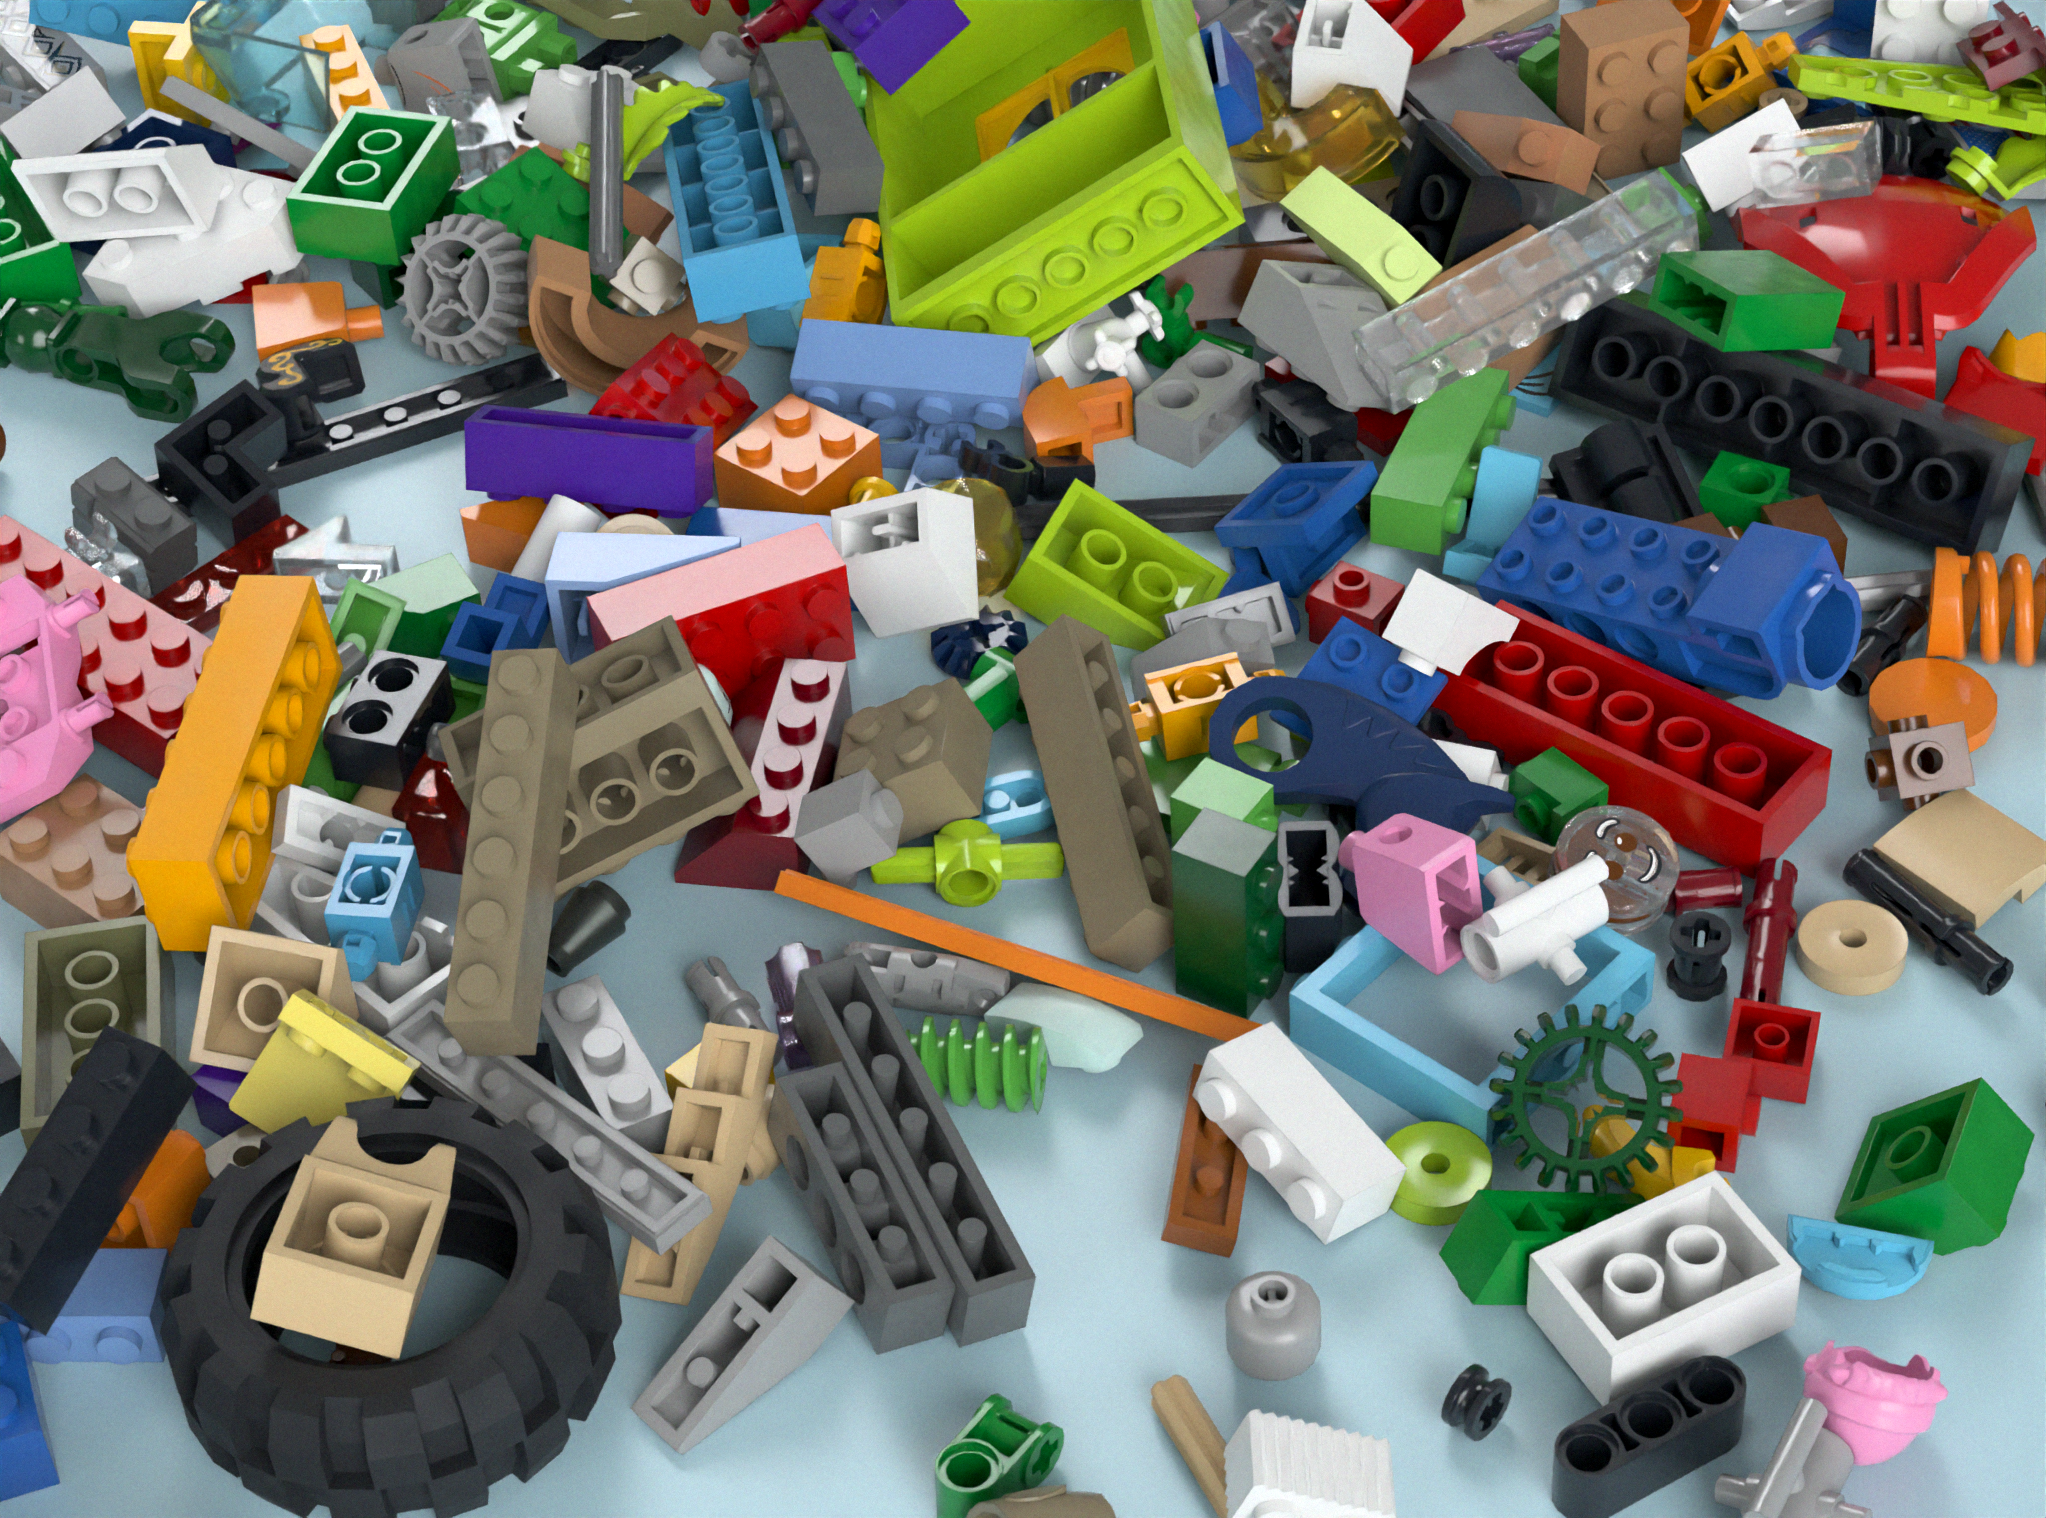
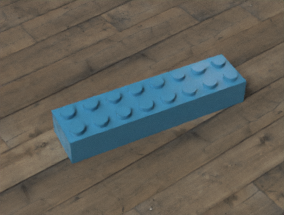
M749 78L705 88L724 96L725 102L723 107L708 106L689 110V113L683 119L667 126L669 132L662 143L681 253L698 323L707 321L716 324L729 323L741 318L746 312L763 308L772 311L786 310L796 306L800 300L811 298L798 236L772 132L765 125L763 108L759 99H753L751 96Z

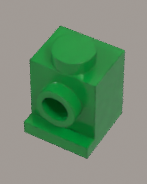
M1554 746L1532 760L1520 763L1509 775L1508 793L1515 796L1517 800L1513 817L1527 831L1539 835L1550 846L1557 848L1561 839L1579 824L1590 820L1607 819L1609 786Z

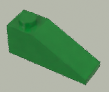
M1477 1190L1438 1254L1456 1279L1459 1289L1468 1297L1472 1305H1527L1530 1254L1646 1202V1199L1640 1194L1607 1193L1606 1197H1596L1594 1193Z

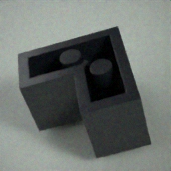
M246 378L154 443L160 483L235 556L241 554L282 523L278 485L264 471L288 454L285 417Z

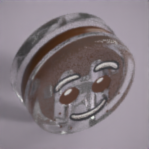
M1615 805L1597 806L1575 815L1568 821L1559 835L1548 865L1547 879L1596 854L1604 860L1609 872L1608 878L1598 883L1604 892L1609 908L1608 921L1604 925L1623 936H1631L1648 929L1658 921L1665 911L1670 894L1679 877V854L1671 836L1654 819L1628 807Z

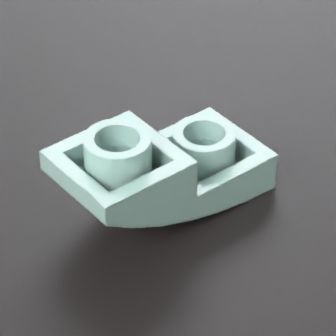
M1019 983L984 1014L985 1021L988 1022L990 1036L994 1039L1001 1038L1007 1024H1015L1018 1040L1026 1045L1033 1028L1042 1027L1052 1066L1082 1068L1087 1073H1099L1115 1067L1121 1061V1057L1144 1036L1141 1024L1122 1012L1085 995L1043 984Z

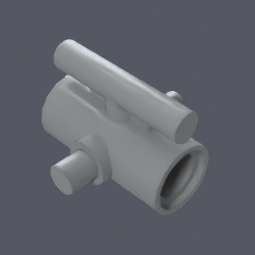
M1805 1397L1798 1402L1763 1475L1753 1472L1746 1479L1722 1473L1718 1477L1715 1486V1502L1741 1509L1743 1518H1872L1871 1509L1845 1503L1844 1495L1840 1494L1853 1468L1854 1456L1851 1448L1841 1437L1828 1429L1822 1428L1828 1411L1823 1403L1813 1398Z

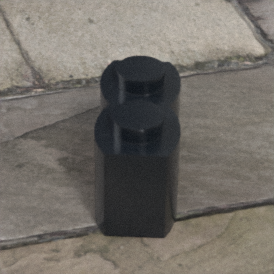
M1285 821L1276 830L1278 834V864L1282 865L1284 869L1282 884L1278 892V913L1284 916V926L1279 939V961L1284 963V971L1286 973H1313L1334 954L1337 946L1342 941L1343 891L1338 861L1340 840L1335 827L1330 821Z

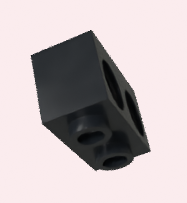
M376 650L364 671L354 677L350 693L337 714L331 715L325 724L323 746L329 752L335 780L406 793L427 758L426 740L432 725L437 722L448 723L456 710L447 661Z

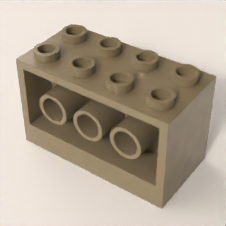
M672 614L568 666L580 686L554 903L563 899L572 888L598 875L615 873L626 866L630 859L658 845L672 844L683 838L689 829L715 816L732 814L742 808L747 800L761 794L738 742ZM484 708L437 731L455 789L469 814H471Z

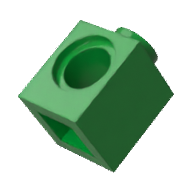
M1721 450L1700 483L1698 499L1705 513L1712 512L1725 529L1731 526H1738L1744 533L1751 522L1760 523L1761 506L1793 500L1795 496L1788 494L1790 469Z

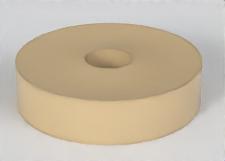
M1860 900L1831 901L1817 906L1803 918L1798 931L1796 959L1805 976L1825 990L1848 996L1871 995L1889 988L1901 977L1906 963L1908 936L1902 923L1892 913L1878 905Z

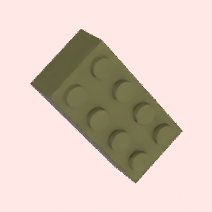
M146 915L25 933L20 1131L27 1151L106 1024L163 1048L176 1061L175 967L170 951H164L155 926L147 920ZM177 1120L171 1129L173 1131L177 1129Z

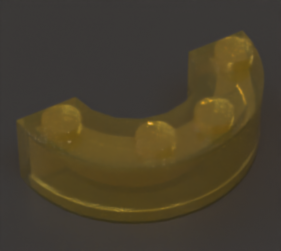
M1254 69L1264 128L1256 132L1245 143L1231 146L1228 148L1233 171L1248 191L1263 200L1276 202L1281 201L1320 165L1348 185L1382 162L1401 143V139L1407 133L1377 89L1338 83L1323 99L1308 109L1294 114L1265 71Z

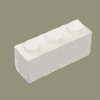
M1273 1021L1208 1051L1192 1096L1199 1103L1206 1117L1218 1124L1242 1151L1249 1165L1267 1179L1288 1203L1295 1217L1306 1223L1324 1245L1388 1212L1407 1168Z

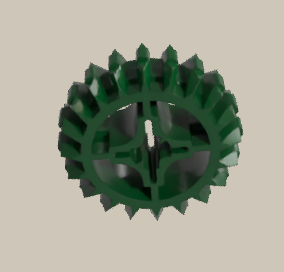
M1568 1004L1565 1006L1564 1012L1568 1027L1556 1030L1551 1016L1547 1012H1543L1537 1016L1539 1026L1546 1035L1541 1040L1535 1042L1531 1035L1522 1028L1514 1033V1037L1519 1045L1528 1051L1522 1060L1509 1052H1500L1497 1060L1503 1067L1515 1072L1513 1081L1501 1078L1491 1079L1489 1089L1496 1094L1510 1096V1104L1497 1105L1490 1108L1489 1116L1492 1121H1514L1515 1127L1503 1132L1497 1138V1141L1503 1149L1511 1148L1522 1141L1527 1146L1514 1162V1166L1520 1172L1528 1170L1538 1159L1545 1163L1538 1175L1537 1184L1540 1187L1548 1189L1553 1184L1558 1171L1567 1174L1564 1185L1565 1192H1579L1581 1176L1592 1177V1188L1595 1196L1606 1197L1608 1186L1605 1174L1616 1171L1620 1184L1624 1189L1629 1190L1635 1186L1633 1175L1626 1167L1628 1164L1637 1159L1643 1169L1651 1174L1659 1168L1654 1157L1645 1151L1650 1142L1665 1150L1673 1149L1675 1139L1657 1128L1660 1120L1669 1123H1681L1683 1121L1684 1113L1681 1109L1662 1106V1097L1676 1096L1683 1093V1083L1681 1080L1675 1079L1659 1082L1657 1074L1671 1068L1675 1064V1059L1670 1052L1662 1053L1651 1060L1646 1056L1645 1053L1658 1040V1035L1653 1029L1643 1032L1635 1042L1627 1038L1634 1026L1635 1018L1633 1015L1627 1012L1623 1013L1615 1029L1611 1030L1605 1028L1607 1021L1606 1006L1596 1004L1592 1011L1591 1025H1580V1014L1575 1004ZM1584 1043L1583 1053L1580 1055L1577 1070L1570 1078L1559 1082L1544 1081L1543 1083L1531 1081L1538 1067L1551 1054L1564 1047ZM1606 1046L1620 1052L1635 1065L1645 1082L1647 1099L1629 1097V1094L1614 1091L1605 1084L1603 1074L1605 1064L1603 1061ZM1591 1065H1594L1592 1080L1597 1096L1607 1099L1610 1104L1623 1105V1107L1605 1105L1600 1114L1593 1109L1595 1117L1585 1119L1583 1135L1579 1137L1581 1123L1575 1106L1565 1102L1563 1098L1549 1095L1568 1096L1572 1088L1579 1092L1577 1085L1587 1082L1589 1068ZM1527 1102L1542 1104L1544 1107L1561 1111L1568 1120L1567 1138L1569 1140L1566 1156L1554 1152L1538 1139L1528 1118ZM1618 1119L1642 1121L1637 1133L1624 1147L1608 1156L1588 1160L1595 1131L1602 1123Z

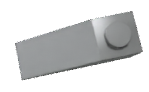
M769 1234L630 1409L675 1451L684 1455L809 1360L855 1301L808 1260Z

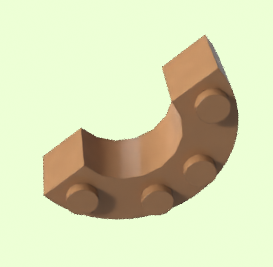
M535 234L527 260L528 312L532 336L537 348L548 364L561 377L574 386L602 397L619 376L671 332L679 338H686L695 343L705 354L706 361L723 376L737 365L749 349L746 313L741 318L729 323L716 324L711 321L698 323L691 292L681 304L655 316L633 317L613 311L602 305L591 292L589 252Z

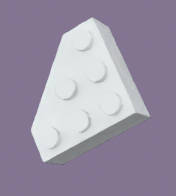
M215 164L224 179V185L210 231L107 239L82 275L102 305H124L128 310L129 318L145 319L162 312L175 310L198 299L203 306L244 290L242 281L265 271L271 270L273 275H277L294 269L304 256L303 253H297L286 202L287 195L296 183Z

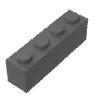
M823 41L760 43L757 66H751L749 71L750 93L753 99H759L763 108L765 125L768 130L774 131L778 139L780 157L783 162L789 163L793 171L796 191L798 194H804L813 216L878 212L885 164Z

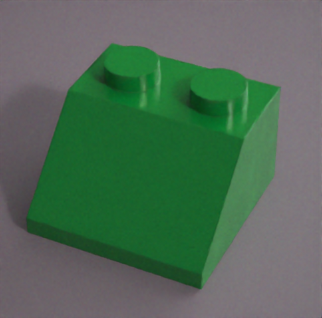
M1982 1077L1873 1116L1833 1218L1840 1224L1935 1241L1933 1253L1941 1256L1972 1246H1985L1999 1238L2007 1224V1215L2018 1182L2024 1174V1165L2035 1134Z

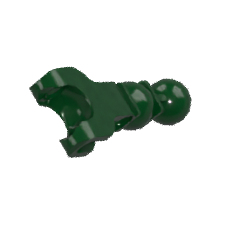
M11 297L0 310V368L5 369L12 363V365L28 373H49L52 371L54 378L62 379L64 377L77 385L120 394L126 399L130 410L138 417L168 423H182L186 421L198 405L196 387L189 373L219 372L230 360L236 347L234 337L224 322L211 316L185 310L162 312L145 319H131L98 312H87L79 315L78 311L71 309L64 316L60 311L46 304H25L22 306L21 300L15 297ZM194 338L203 339L212 344L214 348L191 342V340ZM166 392L170 393L173 397H175V399L170 397Z

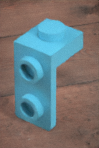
M1488 445L1482 450L1466 538L1446 550L1442 574L1460 578V584L1471 585L1476 588L1475 583L1536 502L1543 468V459L1541 457L1495 445Z

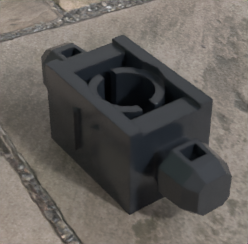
M1265 378L1254 383L1251 390L1252 405L1261 414L1258 442L1282 463L1365 460L1364 454L1357 448L1358 417L1351 411L1343 410L1330 403L1326 398L1328 393L1316 383L1301 378L1281 384L1274 378Z

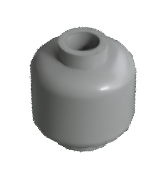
M1262 1271L1245 1277L1232 1289L1225 1305L1227 1352L1237 1368L1250 1377L1265 1381H1282L1303 1374L1314 1364L1321 1348L1320 1300L1310 1284L1297 1275L1290 1273Z

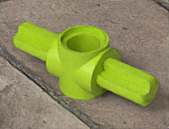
M962 819L945 825L937 835H933V846L897 848L895 856L871 866V878L876 884L934 883L935 894H941L948 903L959 907H976L989 902L995 897L997 892H1001L1002 880L1049 879L1063 876L1064 852L1061 845L1057 842L1001 844L1000 834L994 833L987 824L978 820Z

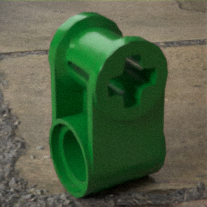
M998 1393L989 1396L976 1410L970 1422L947 1446L941 1449L935 1459L937 1518H966L969 1510L979 1502L1001 1498L1006 1494L1039 1486L1051 1473L1060 1457L1065 1436L1063 1429L1051 1422L1039 1425L1013 1411L1011 1400Z

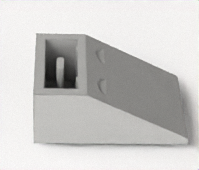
M1262 260L1237 322L1256 336L1255 343L1259 347L1282 356L1292 364L1290 367L1292 373L1301 379L1316 383L1328 393L1326 396L1327 400L1343 410L1357 412L1360 407L1378 408L1388 413H1398L1400 409L1416 408L1424 390L1377 290L1343 265Z

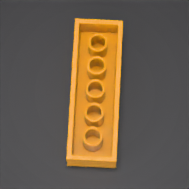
M240 575L230 601H226L222 605L220 626L214 642L203 653L201 675L194 692H190L186 696L183 709L184 718L176 738L171 739L167 744L165 766L157 786L151 788L148 792L145 817L137 837L130 839L126 850L127 871L137 881L144 899L146 918L150 923L154 924L164 951L207 952L212 925H221L247 931L250 929L276 854L271 852L277 794L289 784L301 787L343 671V665L314 576Z

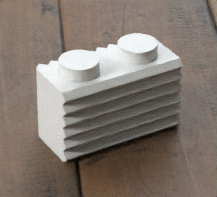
M1255 1409L1248 1412L1225 1447L1223 1457L1226 1459L1224 1470L1227 1471L1224 1481L1227 1483L1225 1495L1228 1496L1226 1508L1229 1509L1227 1518H1397L1391 1447L1387 1438L1376 1441L1373 1435L1362 1437L1359 1432L1348 1434L1345 1428L1334 1431L1331 1425L1319 1427L1317 1422L1305 1424L1302 1418L1291 1421L1288 1415L1277 1418L1274 1412L1263 1414L1260 1409Z

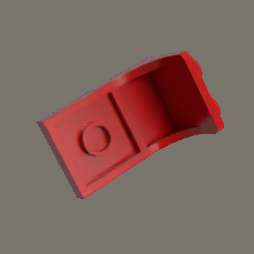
M671 332L619 376L589 411L588 415L713 427L714 453L751 418L759 406L750 399L748 390L738 380L730 376H723L706 361L703 351L695 343L686 338H679ZM591 503L609 520L627 514H641L655 519L659 517L656 509L636 508L629 512L613 513L602 510L598 503Z

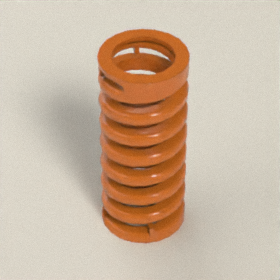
M1936 547L1929 597L1925 658L1946 656L1953 662H1961L1965 659L1979 603L1981 659L1989 665L1997 664L2002 657L2014 602L2015 661L2020 667L2029 668L2033 666L2036 661L2046 614V558L2038 566L2033 581L2029 560L2024 554L2015 553L2006 559L1998 582L1996 561L1989 551L1981 550L1975 553L1970 560V556H1959L1953 548ZM1962 574H1966L1962 587Z

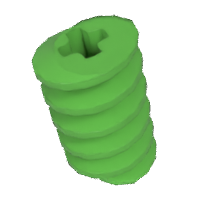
M925 1016L918 1034H912L909 1029L906 1030L905 1033L942 1101L950 1089L954 1104L965 1107L969 1105L977 1091L978 1100L982 1108L991 1110L996 1108L1004 1093L1006 1106L1009 1111L1018 1113L1023 1111L1031 1096L1034 1110L1038 1115L1044 1098L1048 1059L1042 1027L1033 1028L1026 1045H1019L1015 1024L1006 1025L999 1042L991 1041L988 1022L985 1021L979 1022L972 1040L964 1038L961 1019L956 1018L952 1019L945 1037L937 1035L934 1016Z

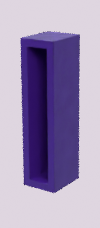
M486 404L464 421L466 490L487 492V497L492 500L511 501L522 496L543 498V502L548 505L552 496L558 494L578 503H598L600 508L607 512L624 513L633 511L636 508L656 509L657 514L664 518L681 519L690 517L693 513L695 514L713 496V427Z

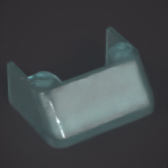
M209 0L190 16V40L243 113L261 123L277 122L326 134L330 131L329 52L300 46L298 36L313 33L318 28L324 26L338 27L348 24L360 49L367 46L387 51L407 29L416 25V0Z

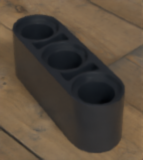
M1703 1355L1691 1359L1564 1428L1558 1434L1554 1443L1551 1494L1556 1509L1566 1518H1609L1729 1452L1737 1445L1742 1433L1747 1385L1746 1377L1740 1367L1729 1359L1719 1356Z

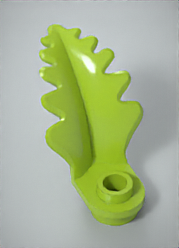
M662 80L658 83V92H653L644 86L638 87L633 95L634 104L631 106L624 104L623 180L629 181L638 164L665 141L669 132L667 126L683 119L691 109L708 106L723 107L725 102L724 96L711 92L702 86L695 88L687 81H680L677 86H674L668 80ZM578 141L575 150L563 148L561 157L565 159L562 169L571 177L590 184L591 145Z
M2033 133L2031 140H2025L2017 136L2010 137L2001 143L1994 160L1976 146H1971L1968 151L1956 147L1950 153L1953 160L1945 168L1947 174L1962 188L1980 197L1984 192H1987L1999 202L2008 201L2024 187L2046 178L2045 135Z

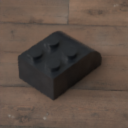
M1421 119L1389 217L1400 224L1443 267L1441 272L1443 273L1516 232L1522 216V199L1516 186L1451 125L1441 120Z

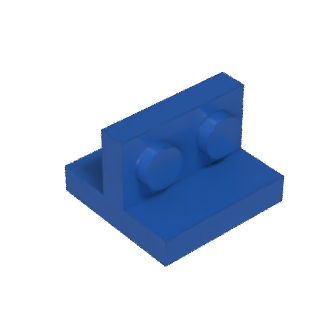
M1373 460L1283 464L1214 526V530L1222 547H1258L1273 583L1279 581L1282 592L1288 598H1298L1367 534L1355 505L1375 487L1379 479L1378 472Z

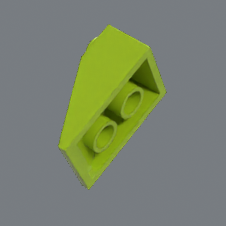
M1075 478L1002 597L1048 626L1062 614H1065L1108 635L1111 644L1145 652L1166 640L1160 616L1216 600L1230 574Z

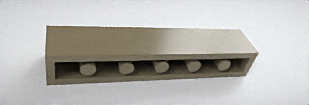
M1062 614L1013 658L1020 686L1019 695L1026 708L1032 731L1031 740L1037 750L1044 776V789L1050 799L1057 825V838L1063 848L1071 878L1070 888L1076 898L1084 927L1085 943L1090 953L1100 960L1112 962L1130 971L1139 973L1174 945L1171 851L1109 636L1070 616Z
M558 648L492 651L443 1017L444 1025L469 1057L536 1055L580 686Z

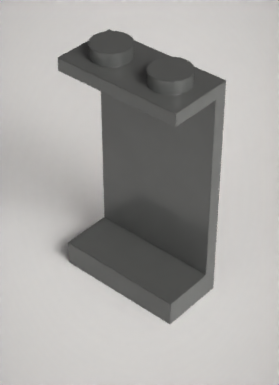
M1485 44L1410 67L1404 99L1427 119L1441 120L1451 125L1456 110L1524 117L1569 128Z

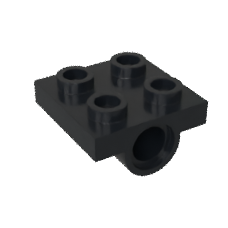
M1632 419L1616 420L1592 431L1583 439L1580 447L1554 454L1550 459L1548 467L1564 501L1665 524L1705 514L1663 422L1638 428L1637 423Z

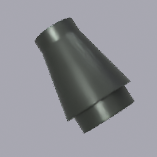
M593 880L586 888L577 887L550 932L546 965L548 970L559 977L565 978L576 966L625 933V922L631 917V910L625 900L613 888L601 881Z

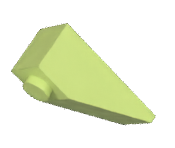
M1321 165L1279 202L1282 210L1336 265L1345 266L1380 293L1395 325L1398 324L1395 316L1442 272L1443 267L1400 224Z

